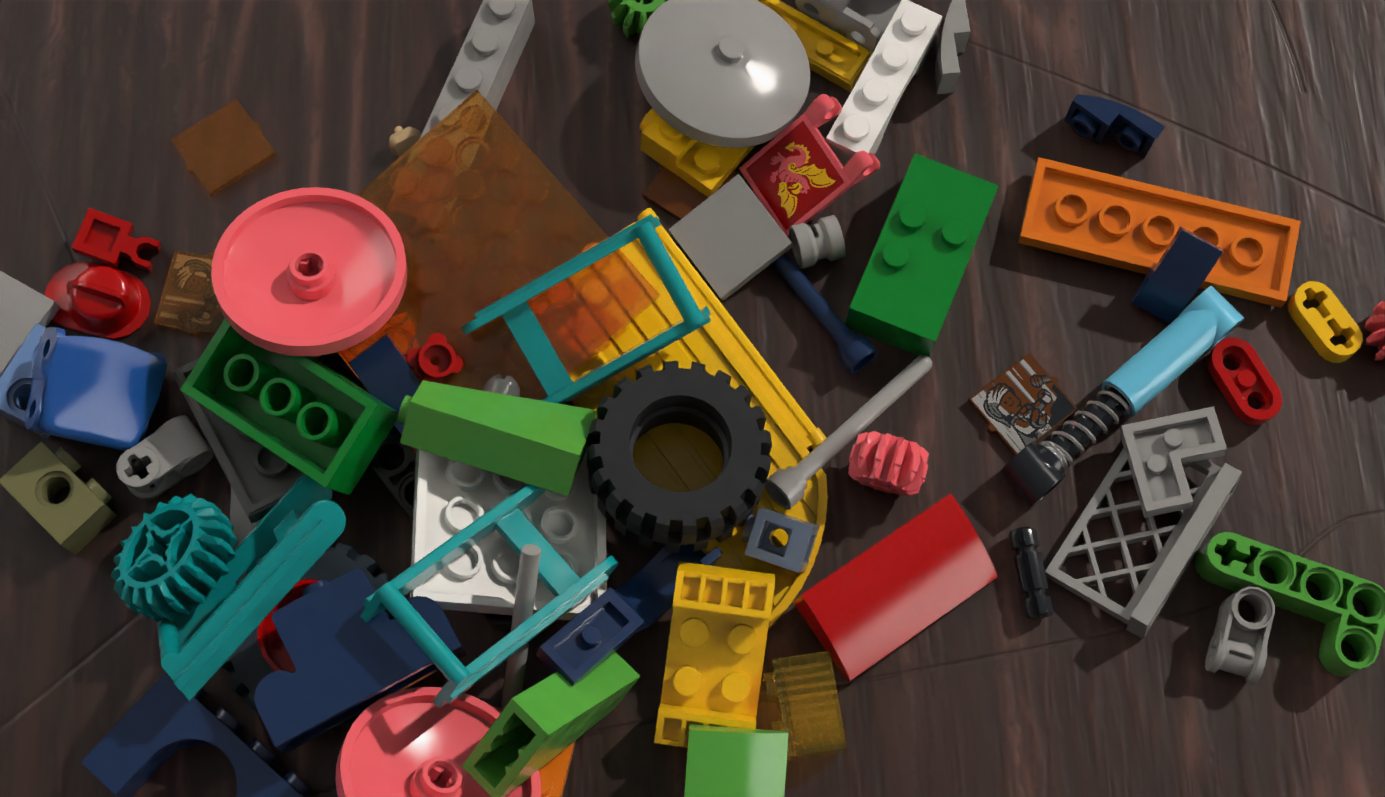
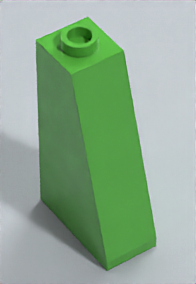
M423 380L413 397L409 395L404 397L397 422L404 424L400 440L401 444L568 496L587 451L588 433L591 421L596 419L597 411Z
M614 652L585 679L574 686L557 671L509 701L462 767L491 797H506L612 712L637 682L640 675L617 652Z

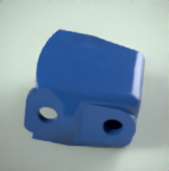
M47 327L43 336L40 337L32 369L31 393L25 414V428L42 434L121 451L132 448L144 440L149 419L159 399L167 367L165 355L145 352L136 347L108 339L88 336H65L64 329Z

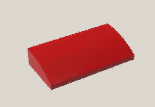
M950 493L801 594L793 604L849 682L992 582L998 575L977 532L954 496Z

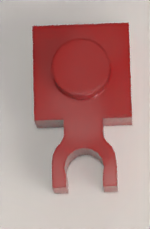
M89 207L71 248L76 254L118 268L123 256L130 259L136 267L151 272L153 268L152 263L139 258V252L143 248H151L159 252L162 246L160 241L150 237H131L134 231L133 223Z

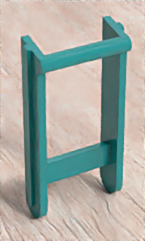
M650 214L474 314L476 318L460 328L463 334L467 335L502 315L548 395L542 398L541 401L565 404L711 321L709 317L711 313L707 306L699 309L655 231V228L661 225L657 216L653 217ZM638 238L683 319L572 381L527 300Z
M307 475L300 477L233 550L236 556L226 564L230 573L220 577L216 583L219 589H212L206 595L205 604L197 602L194 604L189 615L180 612L173 621L163 618L157 622L161 666L189 701L342 534L346 526V517L342 508L337 503L331 501V489L325 488ZM263 557L261 561L257 564L256 561ZM245 571L248 575L237 585L235 582Z
M525 484L397 577L384 584L362 603L365 609L360 617L366 623L387 609L448 679L447 683L433 699L438 708L442 707L445 703L450 704L599 588L608 580V576L619 564L611 555L581 578L574 572L521 512L536 501L546 489ZM495 530L498 531L519 556L524 545L533 544L540 547L541 557L538 578L552 592L555 598L466 667L404 597Z

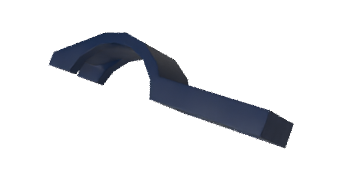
M665 544L653 559L629 581L617 589H612L611 587L542 644L536 656L553 673L558 671L572 686L576 685L638 631H642L652 625L673 607L679 561L713 566L721 558L723 552L716 546L706 555L702 550L693 552L691 544L680 546L679 553L665 552Z

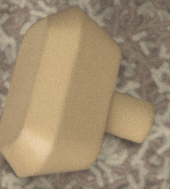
M397 126L394 129L395 133L389 138L391 153L395 156H403L415 150L422 135L421 132L411 126L404 129L401 126Z

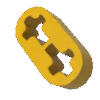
M1318 281L1303 283L1290 296L1288 312L1291 318L1321 357L1333 363H1341L1348 360L1360 349L1363 337L1359 326L1331 289L1325 284ZM1315 298L1320 304L1317 308L1306 309L1303 302L1306 299L1310 301ZM1342 334L1347 341L1344 345L1338 344L1334 346L1330 339L1333 336L1337 337Z

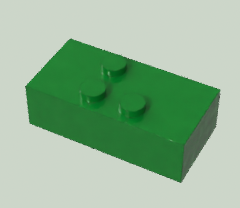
M915 153L849 307L845 322L847 328L911 354L930 357L999 185Z
M226 318L180 389L325 488L348 495L352 493L392 429L399 413L312 356L302 357L278 354L254 345L236 332Z

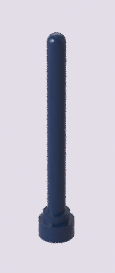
M786 252L772 263L839 345L836 349L840 354L838 360L850 374L859 372L875 359L879 352L867 337L861 338L858 333H851Z

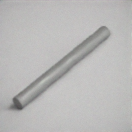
M527 544L521 548L511 631L533 615L541 557V548L533 544ZM529 642L507 659L501 708H505L513 697L523 692Z

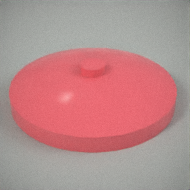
M310 187L274 194L242 212L228 226L217 244L212 260L211 276L214 292L222 314L236 332L254 345L265 350L289 356L305 357L342 351L364 341L377 332L391 318L403 297L407 281V263L401 236L393 222L382 210L366 199L349 192L331 188Z
M440 687L409 688L386 695L368 706L358 716L345 737L336 764L335 781L338 797H491L462 765L501 712L488 703L466 693L460 695L450 704L445 703L442 707L438 708L433 699L442 689ZM539 770L506 797H541Z

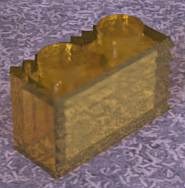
M830 651L772 659L770 664L771 672L763 673L764 689L767 702L776 701L779 720L771 722V730L789 732L787 762L843 753L847 748Z

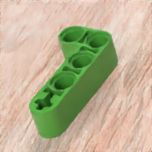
M1231 532L1217 534L1197 551L1194 562L1196 571L1202 579L1209 583L1235 592L1249 586L1259 587L1272 597L1275 606L1325 623L1319 647V658L1321 664L1328 672L1335 676L1344 677L1363 670L1375 662L1385 630V590L1380 585ZM1218 550L1223 553L1222 558L1221 555L1215 552H1217ZM1221 560L1229 564L1224 566L1223 564H1221ZM1260 565H1266L1271 568L1276 577L1275 584L1268 583L1262 578L1259 571ZM1306 581H1311L1319 587L1321 600H1316L1309 595L1306 589ZM1353 597L1362 600L1366 605V617L1358 614L1354 609ZM1342 641L1349 643L1354 648L1356 653L1355 662L1348 660L1343 655L1341 650Z

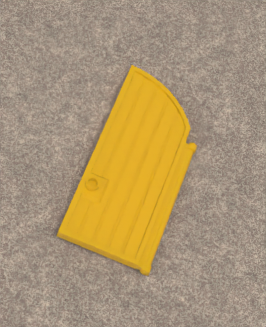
M647 208L639 214L637 219L640 221L650 214L653 217L657 215L652 208ZM663 226L656 227L655 231L699 309L708 307L711 313L709 316L711 321L572 399L576 407L597 411V407L604 396L613 397V389L616 383L624 377L634 382L636 380V371L648 365H651L654 372L663 369V362L678 361V368L691 369L692 362L705 364V373L715 376L717 371L721 370L730 375L731 387L736 389L743 385L752 394L751 408L755 406L761 407L766 417L764 430L770 432L772 448L769 454V458L772 460L767 478L779 468L784 470L788 466L794 468L810 454L808 449L812 448L814 450L827 437L820 428H816ZM638 238L527 300L572 381L683 319ZM664 424L649 430L637 440L633 451L634 464L639 472L652 484L673 492H690L701 489L715 481L723 467V456L714 440L700 429L686 424ZM822 468L807 481L804 497L791 509L787 510L779 506L770 497L764 486L759 503L754 506L752 515L756 516L759 508H767L820 525L806 571L797 573L744 555L748 544L742 541L745 524L742 527L736 525L732 536L721 543L716 541L715 538L709 540L707 549L702 550L707 555L717 546L723 552L721 558L713 566L775 574V588L768 630L787 611L799 594L818 554L826 522L828 499L827 478ZM777 529L773 533L775 545L783 547L787 544L788 535L783 529Z

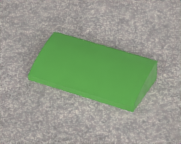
M689 724L684 797H784L789 732Z

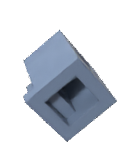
M759 508L756 516L751 514L748 517L743 530L742 541L748 543L744 555L797 573L806 571L820 525L767 508ZM777 529H783L788 535V542L783 547H779L773 542V533Z

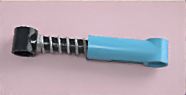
M1213 286L1208 287L1172 323L1102 382V390L1098 392L1096 401H1088L1084 411L1079 410L1075 412L1074 420L1065 421L1063 430L1052 432L1051 440L1042 441L1041 444L1031 442L1003 467L999 474L1031 507L1035 506L1066 477L1064 470L1067 469L1069 464H1073L1072 458L1075 455H1083L1084 448L1089 443L1096 444V437L1100 433L1107 434V427L1112 423L1119 424V417L1122 414L1129 417L1135 416L1206 351L1214 348L1218 342L1229 335L1243 321L1244 317Z

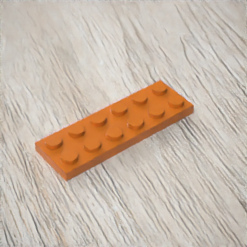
M1038 157L1017 243L1147 275L1153 263L1158 264L1181 226L1220 247L1223 251L1199 288L1207 289L1213 286L1219 293L1281 308L1287 302L1301 221Z

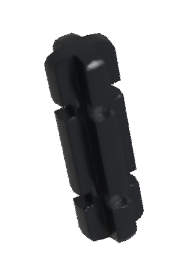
M1028 526L1011 530L1009 540L1011 550H1016L1017 552L1013 559L1020 593H1025L1026 599L1022 600L1025 616L1027 619L1032 620L1049 617L1053 614L1051 597L1045 595V591L1049 588L1041 552L1036 553V548L1039 547L1037 531L1035 528Z

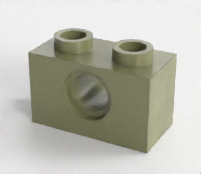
M41 441L0 478V484L61 546L76 555L118 516L107 505L113 497L93 478L85 483L75 473L82 466L66 450L60 447L54 453ZM64 487H70L67 499L59 504H54L56 493Z

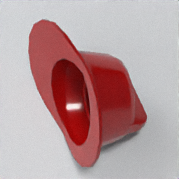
M76 262L63 267L53 275L46 286L44 295L61 307L53 317L54 322L68 329L108 339L130 336L140 329L149 316L151 306L148 289L139 278L126 271L93 262Z

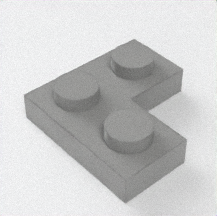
M1214 406L1121 425L1120 429L1121 439L1144 518L1190 509L1193 499L1182 464L1225 456L1227 451Z

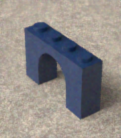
M167 672L160 677L81 761L116 796L133 797L175 753L188 747L207 745L219 748L231 761L237 778L236 797H307L313 790L292 770L286 776L279 772L272 765L277 756L257 738L250 744L237 733L242 724L226 709L220 706L214 712L206 705L202 699L208 693L203 688L189 701L182 691L176 687Z

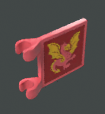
M821 94L814 99L798 119L739 168L760 202L788 238H790V226L800 223L807 224L851 187L871 176L880 168V162L873 153H867L864 150L852 156L843 167L818 130V127L831 121L842 111L838 100L833 96L829 97L827 94Z

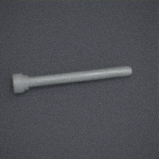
M926 355L918 356L794 468L788 466L785 470L782 468L776 470L767 478L765 483V489L770 497L782 508L791 509L804 497L807 481L930 371L932 360Z

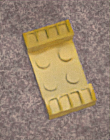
M679 561L654 744L688 748L689 724L756 729V715L769 619H771L775 574Z

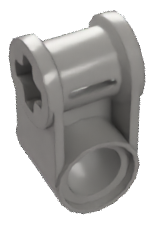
M180 415L165 422L153 434L126 450L119 457L116 472L119 479L135 497L151 500L161 496L184 478L203 469L213 459L214 452L190 418L186 415ZM146 468L149 475L141 479L138 472Z
M1249 586L1233 593L1222 601L1214 635L1211 638L1206 654L1205 668L1207 671L1215 673L1220 669L1245 677L1247 683L1253 685L1258 683L1266 664L1267 644L1275 615V604L1272 597L1265 590ZM1240 600L1248 602L1255 611L1253 623L1245 621L1238 612Z

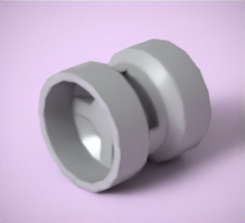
M835 215L820 218L817 224L809 226L806 223H800L789 227L790 241L794 244L792 247L793 253L800 269L814 266L818 260L824 258L830 261L845 258L844 238Z

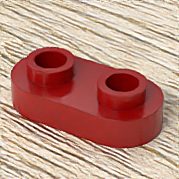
M1235 337L1225 338L1218 342L1207 358V368L1235 415L1241 421L1250 425L1267 423L1279 412L1282 406V394L1279 387L1254 348L1248 342ZM1223 360H1231L1235 364L1236 370L1227 369L1223 364ZM1247 398L1256 399L1260 404V409L1250 407Z

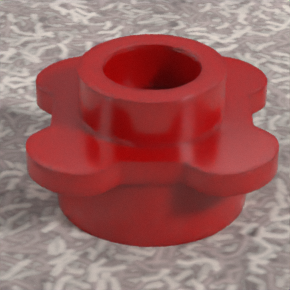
M441 333L431 334L426 344L419 349L412 348L406 356L408 365L416 368L422 375V381L442 384L443 378L450 373L456 374L460 372L463 367L461 356L455 354L454 349L447 343L446 336ZM431 357L439 359L438 365L431 363Z

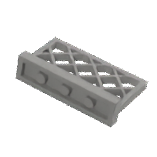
M1123 448L1045 571L1046 578L1128 625L1126 630L1144 639L1236 489L1242 471L1227 463H1224L1222 468L1208 460L1182 464L1183 468L1192 467L1207 475L1200 487L1190 489L1193 498L1192 507L1178 511L1181 519L1177 525L1157 529L1154 517H1146L1149 531L1124 536L1118 514L1142 508L1139 500L1115 505L1110 489L1114 483L1133 479L1131 470L1122 472L1128 462L1125 449ZM1106 499L1108 507L1098 509L1103 500ZM1111 516L1117 538L1091 543L1087 530L1089 522L1093 519ZM1082 535L1084 545L1075 546ZM1169 536L1165 545L1162 547L1160 537ZM1152 539L1157 554L1155 561L1133 567L1127 544ZM1120 546L1126 569L1100 574L1094 552ZM1087 553L1093 576L1074 579L1060 571V568L1067 557ZM1147 573L1139 585L1136 575ZM1129 577L1134 595L1125 608L1107 598L1103 582ZM1096 584L1098 592L1088 586Z

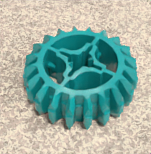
M191 494L183 499L174 496L168 504L159 502L152 514L144 513L143 521L137 527H131L133 532L129 538L120 542L123 550L113 559L117 567L112 571L111 577L116 581L113 590L119 594L121 600L126 602V606L137 614L141 613L146 618H152L157 622L163 618L173 621L180 612L189 615L195 603L205 604L206 595L212 589H219L216 583L220 577L230 573L226 564L235 558L236 554L232 547L238 540L232 533L234 526L229 522V518L221 512V509L212 502H207L203 498H196Z

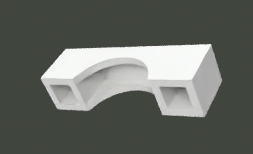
M902 0L845 102L841 113L826 137L827 143L843 167L859 151L864 150L875 155L903 92L913 76L918 75L936 41L942 20L941 15L909 0Z

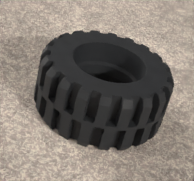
M678 361L663 362V369L654 372L651 365L640 368L636 371V380L634 382L624 377L614 385L613 397L604 396L597 407V418L591 421L588 433L587 468L591 493L598 497L597 507L605 518L612 516L615 519L614 528L625 537L630 532L638 535V544L649 549L652 548L653 542L666 544L665 552L679 553L681 545L691 544V549L694 552L707 549L709 540L713 538L721 543L731 537L734 527L736 525L742 527L752 514L754 506L758 505L769 474L772 460L769 458V454L772 448L770 432L764 430L766 417L761 407L755 406L751 408L752 394L743 385L736 389L731 387L730 375L721 370H718L715 376L705 373V364L692 362L691 369L678 368ZM671 423L690 425L705 432L714 440L722 453L723 467L718 478L701 489L690 492L668 491L649 482L636 468L633 459L635 444L642 435L657 426Z

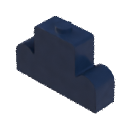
M353 569L331 582L329 579L316 581L302 591L303 597L276 610L272 614V621L296 671L290 673L289 671L278 670L267 674L260 680L255 689L254 701L274 746L285 754L360 714L368 706L386 695L404 690L439 670L395 618L391 620L386 610L368 623L360 617L365 609L362 603L367 597L376 592L374 585L362 569ZM423 596L407 599L458 659L467 655L448 618L436 601Z

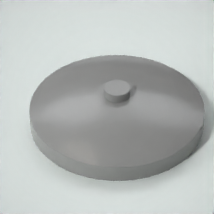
M668 0L659 6L649 17L637 44L635 55L636 75L648 103L671 127L694 140L709 145L729 148L749 147L777 137L796 119L809 91L810 66L802 42L791 26L780 15L757 0Z

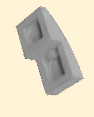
M952 0L945 17L936 52L935 83L937 94L954 93L960 75L957 54L965 52L971 32L965 0Z

